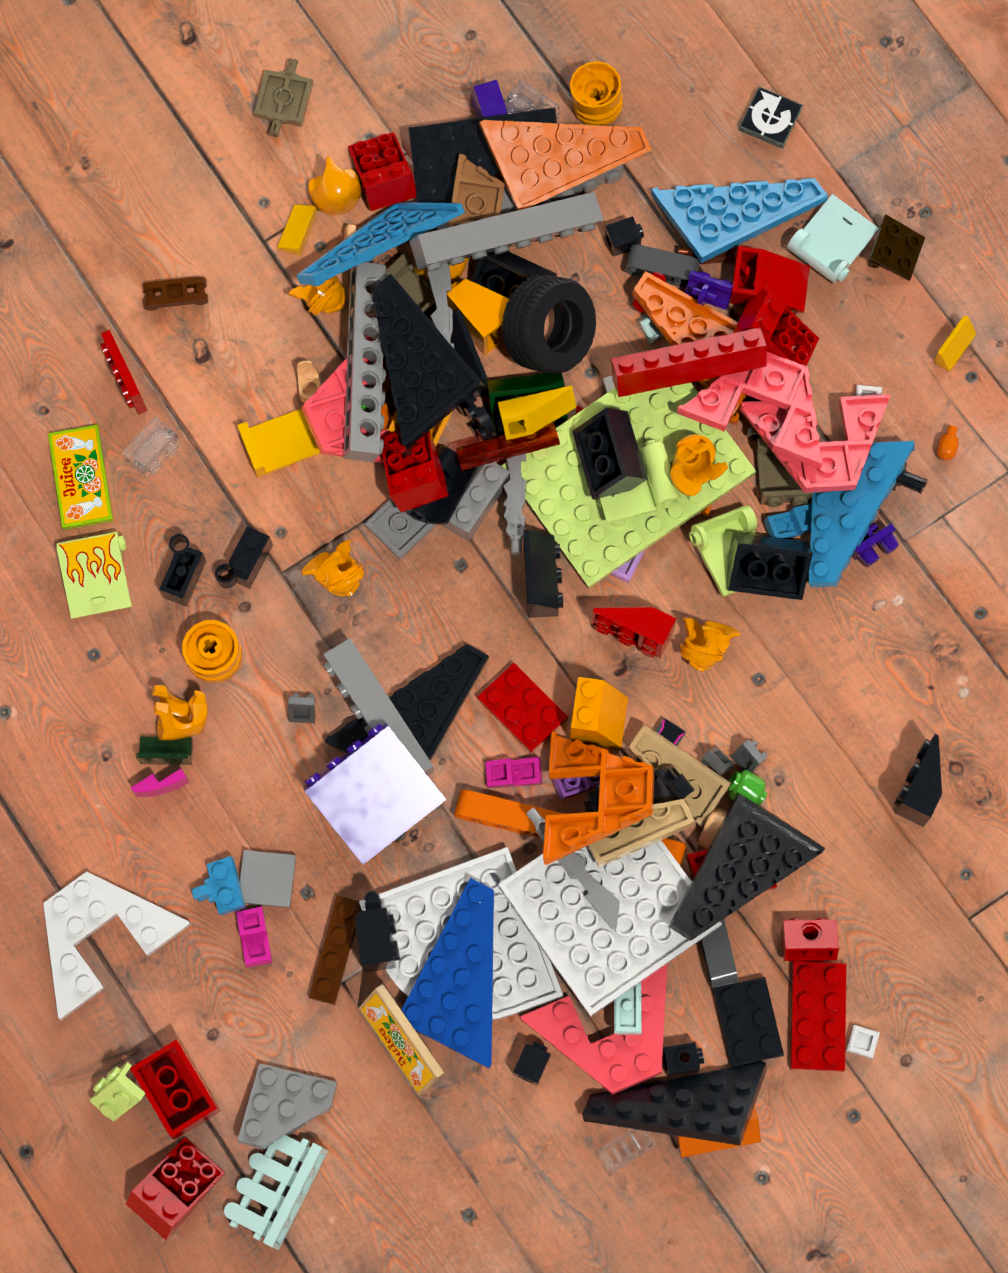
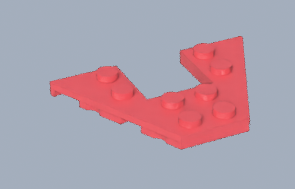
M370 336L365 338L368 341H372ZM385 357V359L383 360V368L386 369V381L390 379L389 371L387 370ZM363 358L366 364L372 365L368 359ZM347 359L343 361L301 407L321 454L343 457ZM362 381L364 387L370 386L367 382ZM360 429L364 436L369 437L366 430ZM388 429L380 431V436L389 434L391 431ZM379 454L374 462L384 463L383 454Z
M767 352V367L721 376L711 383L709 388L701 390L692 400L678 407L677 414L723 432L726 430L742 393L785 409L789 412L775 441L773 451L821 469L823 459H821L820 439L817 433V420L812 403V388L809 384V369L804 365Z
M890 394L840 397L839 408L846 441L819 442L821 459H823L821 469L773 451V446L789 411L764 401L741 402L739 408L804 493L855 490Z
M667 964L641 982L642 1035L612 1034L590 1044L570 996L520 1016L521 1021L536 1031L545 1041L552 1044L571 1062L579 1066L593 1080L601 1084L610 1094H616L662 1074Z

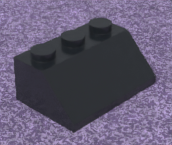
M494 251L487 253V257L478 260L471 281L509 299L515 289L530 277L536 275L557 276V273L509 251L495 255Z
M460 310L453 313V332L450 341L454 343L456 352L484 384L473 394L478 398L488 394L487 375Z
M605 408L572 431L593 500L631 491L648 480L628 411Z
M529 529L524 530L528 618L559 616V608H564L563 593H558L557 584L562 583L561 568H556V559H560V544H555L554 535Z
M733 532L728 553L727 590L803 600L813 556L808 542Z

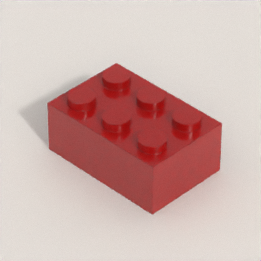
M177 1039L130 1067L168 1135L174 1140L221 1112L181 1042Z

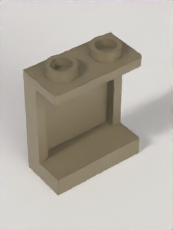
M404 253L386 269V275L392 274L425 315L430 318L437 310L430 281L413 271L412 259Z
M762 438L757 439L756 458L760 504L777 507L781 506L782 503H792L799 506L811 502L813 492L804 493Z

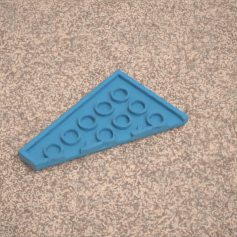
M815 178L785 180V183L768 184V181H756L745 184L730 183V186L722 187L705 184L693 185L691 187L676 186V189L658 190V187L651 189L653 199L701 263L825 203L828 199V194Z
M399 202L393 204L297 274L299 283L319 286L326 280L363 262H368L377 255L465 213L461 203Z

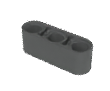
M632 245L629 250L625 272L640 278L645 271L650 274L658 272L664 275L666 283L687 288L689 273L692 270L698 272L700 261L694 257L643 245Z
M724 919L720 921L722 925L700 940L711 988L738 983L736 966Z

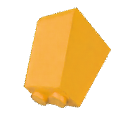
M468 279L452 284L451 291H447L448 307L452 309L453 313L458 310L461 311L473 343L484 356L504 341L502 320L509 299Z
M578 677L570 740L575 741L577 739L585 744L621 749L628 697L605 680Z

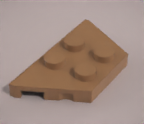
M459 154L452 203H461L465 213L450 220L448 228L498 216L501 212L505 183L496 177L490 176L482 167H477L468 161L467 157L463 154Z

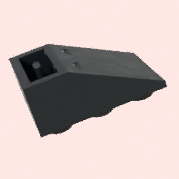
M934 734L931 740L926 739L924 744H922L916 756V759L920 761L919 763H914L905 779L909 785L903 786L894 802L898 806L895 814L922 827L932 817L942 796L939 735Z

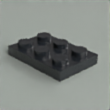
M765 977L713 988L731 1067L784 1056Z

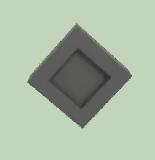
M294 693L292 697H289V722L315 723L316 708L313 694H309L308 697H299V693Z
M747 740L731 756L742 771L748 770L753 773L766 760L767 753L763 752L761 754L757 750L756 746L758 743L756 741L751 742Z
M717 746L708 750L702 757L703 760L701 762L705 766H711L714 772L720 776L728 772L735 765Z

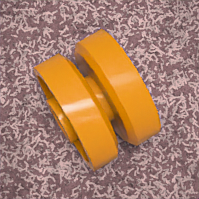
M204 620L197 623L186 633L182 642L184 659L190 671L199 680L207 683H221L230 679L239 670L242 662V648L235 632L226 623L217 620Z

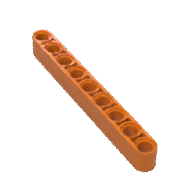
M460 790L454 816L462 820L540 838L535 830L534 823L526 813L535 808L544 820H546V815L564 813L474 791ZM667 838L663 839L662 842L680 867H682L686 844Z

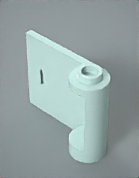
M832 194L807 226L796 232L788 243L787 249L832 283L842 282L850 272L848 269L879 231V228Z

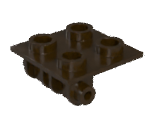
M886 214L868 259L869 265L872 268H879V265H882L910 281L925 237Z

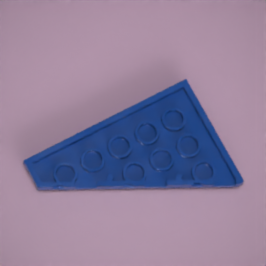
M470 878L401 1011L415 1031L490 1069L492 1065L494 890Z

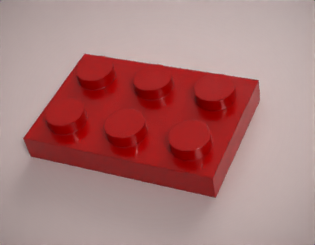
M110 329L100 333L104 340L103 343H100V346L129 408L135 407L138 415L146 412L147 408Z
M515 663L477 697V700L530 753L534 752L551 735V732H555L568 719V716Z

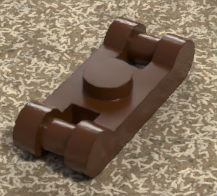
M200 276L146 282L142 284L143 293L146 294L144 309L153 311L163 307L191 304L205 305L208 303V294L205 293L207 280L205 277ZM194 288L195 293L188 294V289ZM162 291V297H156L155 293Z

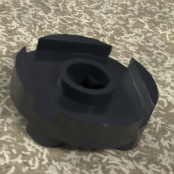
M471 395L458 406V409L464 417L468 416L471 421L469 428L476 438L480 437L483 442H489L497 436L494 433L496 428L484 407H477L474 404L477 398Z

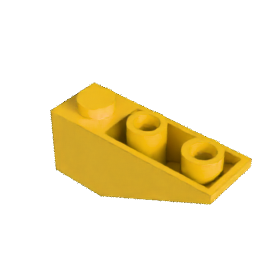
M572 385L498 402L506 440L531 435L575 409L576 402Z

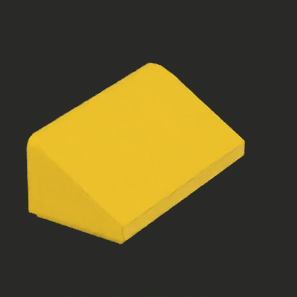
M294 204L277 249L301 256L318 214L315 206Z
M968 316L962 317L934 359L936 364L947 371H951L976 336V331Z

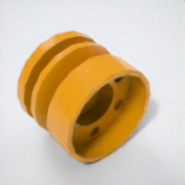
M588 62L580 66L574 72L570 81L573 111L576 117L585 125L606 126L614 122L621 114L623 108L620 75L614 67L604 62Z

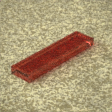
M553 422L531 435L506 440V436L503 435L455 449L461 470L463 471L560 445V441Z

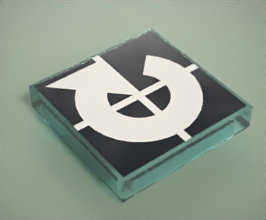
M758 87L739 126V131L783 149L803 109V105Z

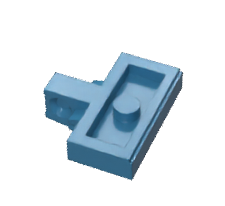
M229 856L206 864L210 878L204 880L205 885L191 889L193 899L198 900V902L209 899L210 903L216 902L218 914L222 916L245 908L234 858Z

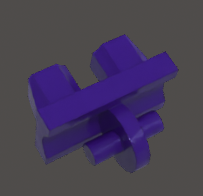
M692 270L689 273L686 294L697 299L698 304L702 306L708 303L724 310L728 308L733 288L732 282L725 279L723 281L717 280L703 271L698 273Z
M876 523L870 525L864 537L865 541L860 546H857L852 558L854 560L859 558L868 568L879 560V556L873 549L877 545L881 546L886 555L897 549L899 544L893 535L896 529L892 523L876 534H873V532L879 529Z

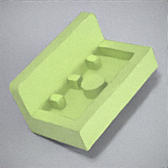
M128 1062L121 1068L115 1066L106 1079L102 1077L92 1089L95 1093L89 1102L113 1122L141 1101L145 1095L144 1091L125 1076L132 1066Z

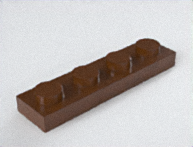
M337 895L309 999L336 1005L356 932L355 917L362 910L357 900Z

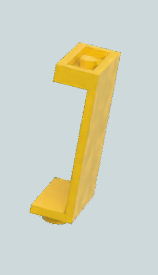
M302 408L249 428L247 422L237 425L257 478L321 454Z

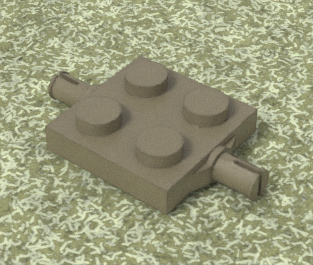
M288 59L286 71L275 72L265 70L254 115L256 118L272 122L269 135L273 137L274 134L275 137H279L282 124L301 127L303 125L313 87V79L301 77L295 73L298 64L296 59Z

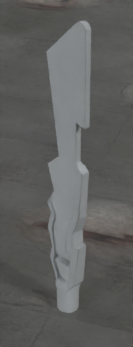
M448 262L442 264V268L430 272L427 270L437 310L430 317L435 327L454 348V343L450 341L453 332V312L448 307L446 292L451 291L450 266Z
M505 436L503 443L510 471V480L503 486L508 496L504 502L506 507L504 518L508 523L506 533L511 538V554L520 555L525 527V516H522V510L525 504L526 480L521 477V461L526 462V436L506 440Z
M532 808L526 815L534 823L535 830L544 843L545 820L535 808ZM575 852L559 859L558 862L571 879H578L587 890L588 894L585 895V898L608 926L615 930L617 928L620 901L585 871L586 859L575 854Z

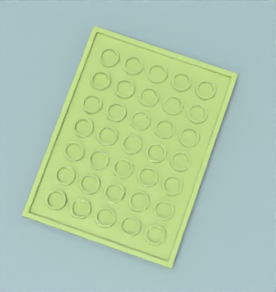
M692 383L619 398L614 388L526 449V462L521 461V477L526 480L525 500L549 534L554 535L556 544H560L561 551L589 589L756 474L754 467L726 430L723 432L677 414L680 405L683 406L698 394ZM605 408L628 411L639 451L643 448V444L648 441L657 440L662 442L672 466L673 457L677 450V442L686 436L698 434L707 437L713 443L716 451L713 464L726 462L728 469L715 480L710 479L702 484V489L695 496H687L679 491L682 500L673 507L607 524L600 499L593 500L591 498L572 431ZM506 462L502 467L509 471L508 463Z

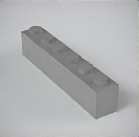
M349 638L324 654L326 662L323 666L330 677L335 675L340 682L336 686L344 698L349 696L354 705L350 706L357 719H364L367 724L364 728L366 733L379 723L381 726L387 723L427 776L433 773L434 767L352 640Z

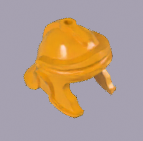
M337 276L326 280L319 286L307 285L304 288L298 286L288 294V296L306 301L307 306L310 307L308 312L314 316L321 312L327 314L338 312L343 308L346 297L344 288Z
M698 434L689 435L676 444L677 450L673 457L670 477L678 491L687 496H695L702 489V484L710 479L715 480L728 469V465L726 462L713 464L716 451L710 439Z
M350 539L339 544L336 551L331 554L328 552L320 553L301 570V575L314 576V580H317L332 594L347 597L355 593L360 586L359 580L363 579L365 573L363 564L357 563L350 556Z
M685 617L683 621L685 622L687 636L684 643L679 645L681 648L680 654L683 658L690 661L689 665L704 672L723 659L724 653L731 644L730 640L741 636L740 631L714 621H707L704 625H701L695 619Z

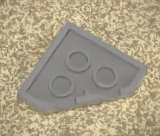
M259 1063L238 1136V1143L265 1149L274 1144L276 1140L305 1126L307 1122L317 1116H322L329 1112L335 1096L337 1082Z

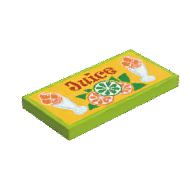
M92 425L48 433L63 530L113 522L99 426Z

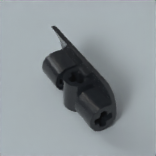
M441 447L438 457L445 476L448 496L406 511L410 517L417 521L436 525L449 523L481 464L480 460H462L454 450Z

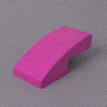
M539 757L485 761L488 788L543 784L541 759Z
M179 769L160 782L152 774L132 786L131 789L137 797H150L176 790L189 783V780L182 769Z
M258 907L236 912L246 968L273 963L263 908Z

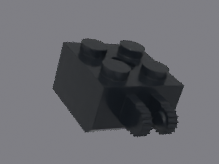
M368 892L364 896V901H366L365 911H359L355 917L361 966L364 972L396 968L395 961L400 960L397 940H392V934H397L395 918L393 914H388L387 908H382L377 892Z

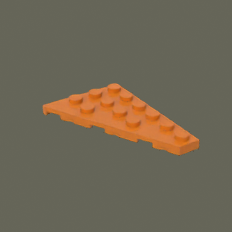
M493 120L478 122L517 211L530 208L652 150L642 127Z
M646 271L632 293L671 346L732 334L738 323L706 304L704 306L698 304L697 299ZM720 377L700 380L699 383L706 390L711 386V383ZM741 394L740 399L731 416V419L733 418L734 414L736 413L746 394Z

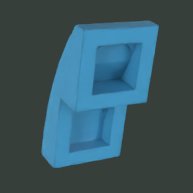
M812 504L794 507L789 512L767 516L763 521L769 537L791 539L811 532Z

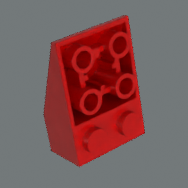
M394 132L382 134L379 137L359 141L348 146L370 211L417 197L412 172Z
M738 246L730 303L747 305L749 299L770 290L789 309L804 313L810 266L764 249Z
M770 290L749 299L733 332L760 328L767 344V352L806 367L820 339Z
M400 430L380 436V439H383L384 442L382 454L389 494L401 513L448 496L445 476L431 431H428L408 449L401 442Z
M654 607L594 608L591 625L595 626L594 629L603 635L611 634L618 637L617 640L623 645L629 647L634 645L640 648V652L648 657L654 658V656L661 658L674 632L677 618Z
M185 1137L131 1191L126 1205L161 1237L167 1240L223 1177L225 1172Z

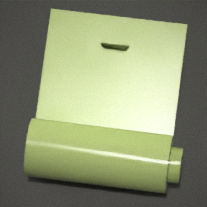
M651 440L644 443L643 448L640 449L648 480L631 491L600 498L607 524L670 508L681 502L680 493L670 477L672 468L664 443Z

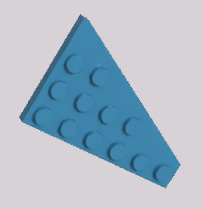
M914 441L872 443L855 490L813 492L810 544L813 556L809 569L810 587L837 586L842 577L843 570L851 562V556L857 546H860L869 530V525L877 517V511L884 499H887L892 491L898 475L903 472L912 451H915Z

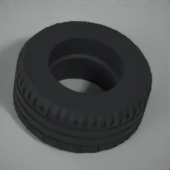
M536 275L522 282L511 294L502 320L503 339L514 361L524 368L549 374L564 373L579 364L587 355L596 330L595 308L586 289L572 279L550 275ZM553 307L554 327L546 341L544 336L545 320Z

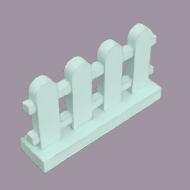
M285 1135L269 1146L265 1155L254 1153L249 1159L250 1166L257 1170L253 1179L241 1178L237 1182V1190L244 1195L240 1205L231 1202L224 1208L225 1216L231 1219L229 1225L237 1229L240 1224L255 1232L253 1238L261 1241L264 1236L263 1243L279 1250L328 1150L315 1143L308 1147L310 1141L303 1138L300 1143ZM276 1150L293 1157L289 1167L272 1160ZM300 1162H303L299 1171L296 1172ZM264 1174L281 1182L276 1192L260 1185ZM289 1186L290 1189H289V1191H288L286 1197H284L283 1195H284V1193H285L287 1187ZM252 1199L268 1207L263 1217L247 1209ZM275 1211L278 1212L274 1221L271 1222V1219Z

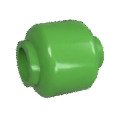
M743 770L740 773L738 771L735 772L729 780L731 783L728 788L729 798L733 801L738 794H741L755 804L761 805L767 796V792L764 791L765 781L748 770Z

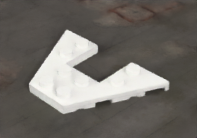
M88 872L82 874L43 903L58 1018L62 1021L105 989L75 946L117 915L120 917L148 957L191 926L190 922Z

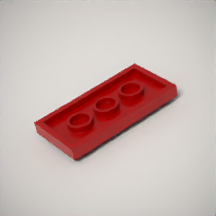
M792 962L791 1070L845 1071L847 964Z

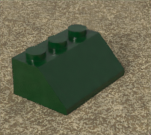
M545 373L488 380L491 420L496 428L494 433L497 434L495 438L505 437L498 402L563 388L565 383L562 373ZM567 413L533 434L553 431L568 420Z

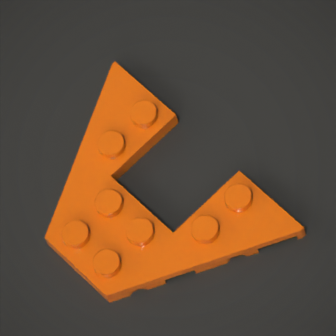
M551 732L550 779L600 776L598 812L546 815L543 850L545 865L553 863L653 815L654 768L652 765L636 762L624 755L621 758L609 754L606 749L595 745H585L577 739L572 741L557 736V732Z

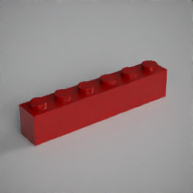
M756 328L611 358L612 380L619 398L767 367V344L761 329Z

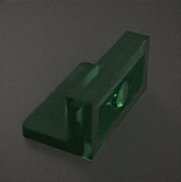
M140 737L139 753H136V759L140 764L192 765L193 738L159 740L158 737Z

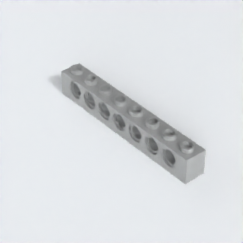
M363 262L350 270L343 459L374 462L383 451L384 442L383 439H380V431L384 427V416L381 415V407H383L385 402V392H382V383H384L386 377V369L383 368V360L386 356L383 351L380 336L381 330L376 315L373 295L369 294L365 288L372 290L388 276L386 275V265ZM364 311L371 313L373 318L368 317ZM364 335L370 336L372 341L366 340ZM363 358L368 359L372 365L366 364ZM362 381L367 382L371 389L364 387ZM361 405L368 407L370 413L365 412L361 408ZM360 429L366 430L369 433V437L364 436Z

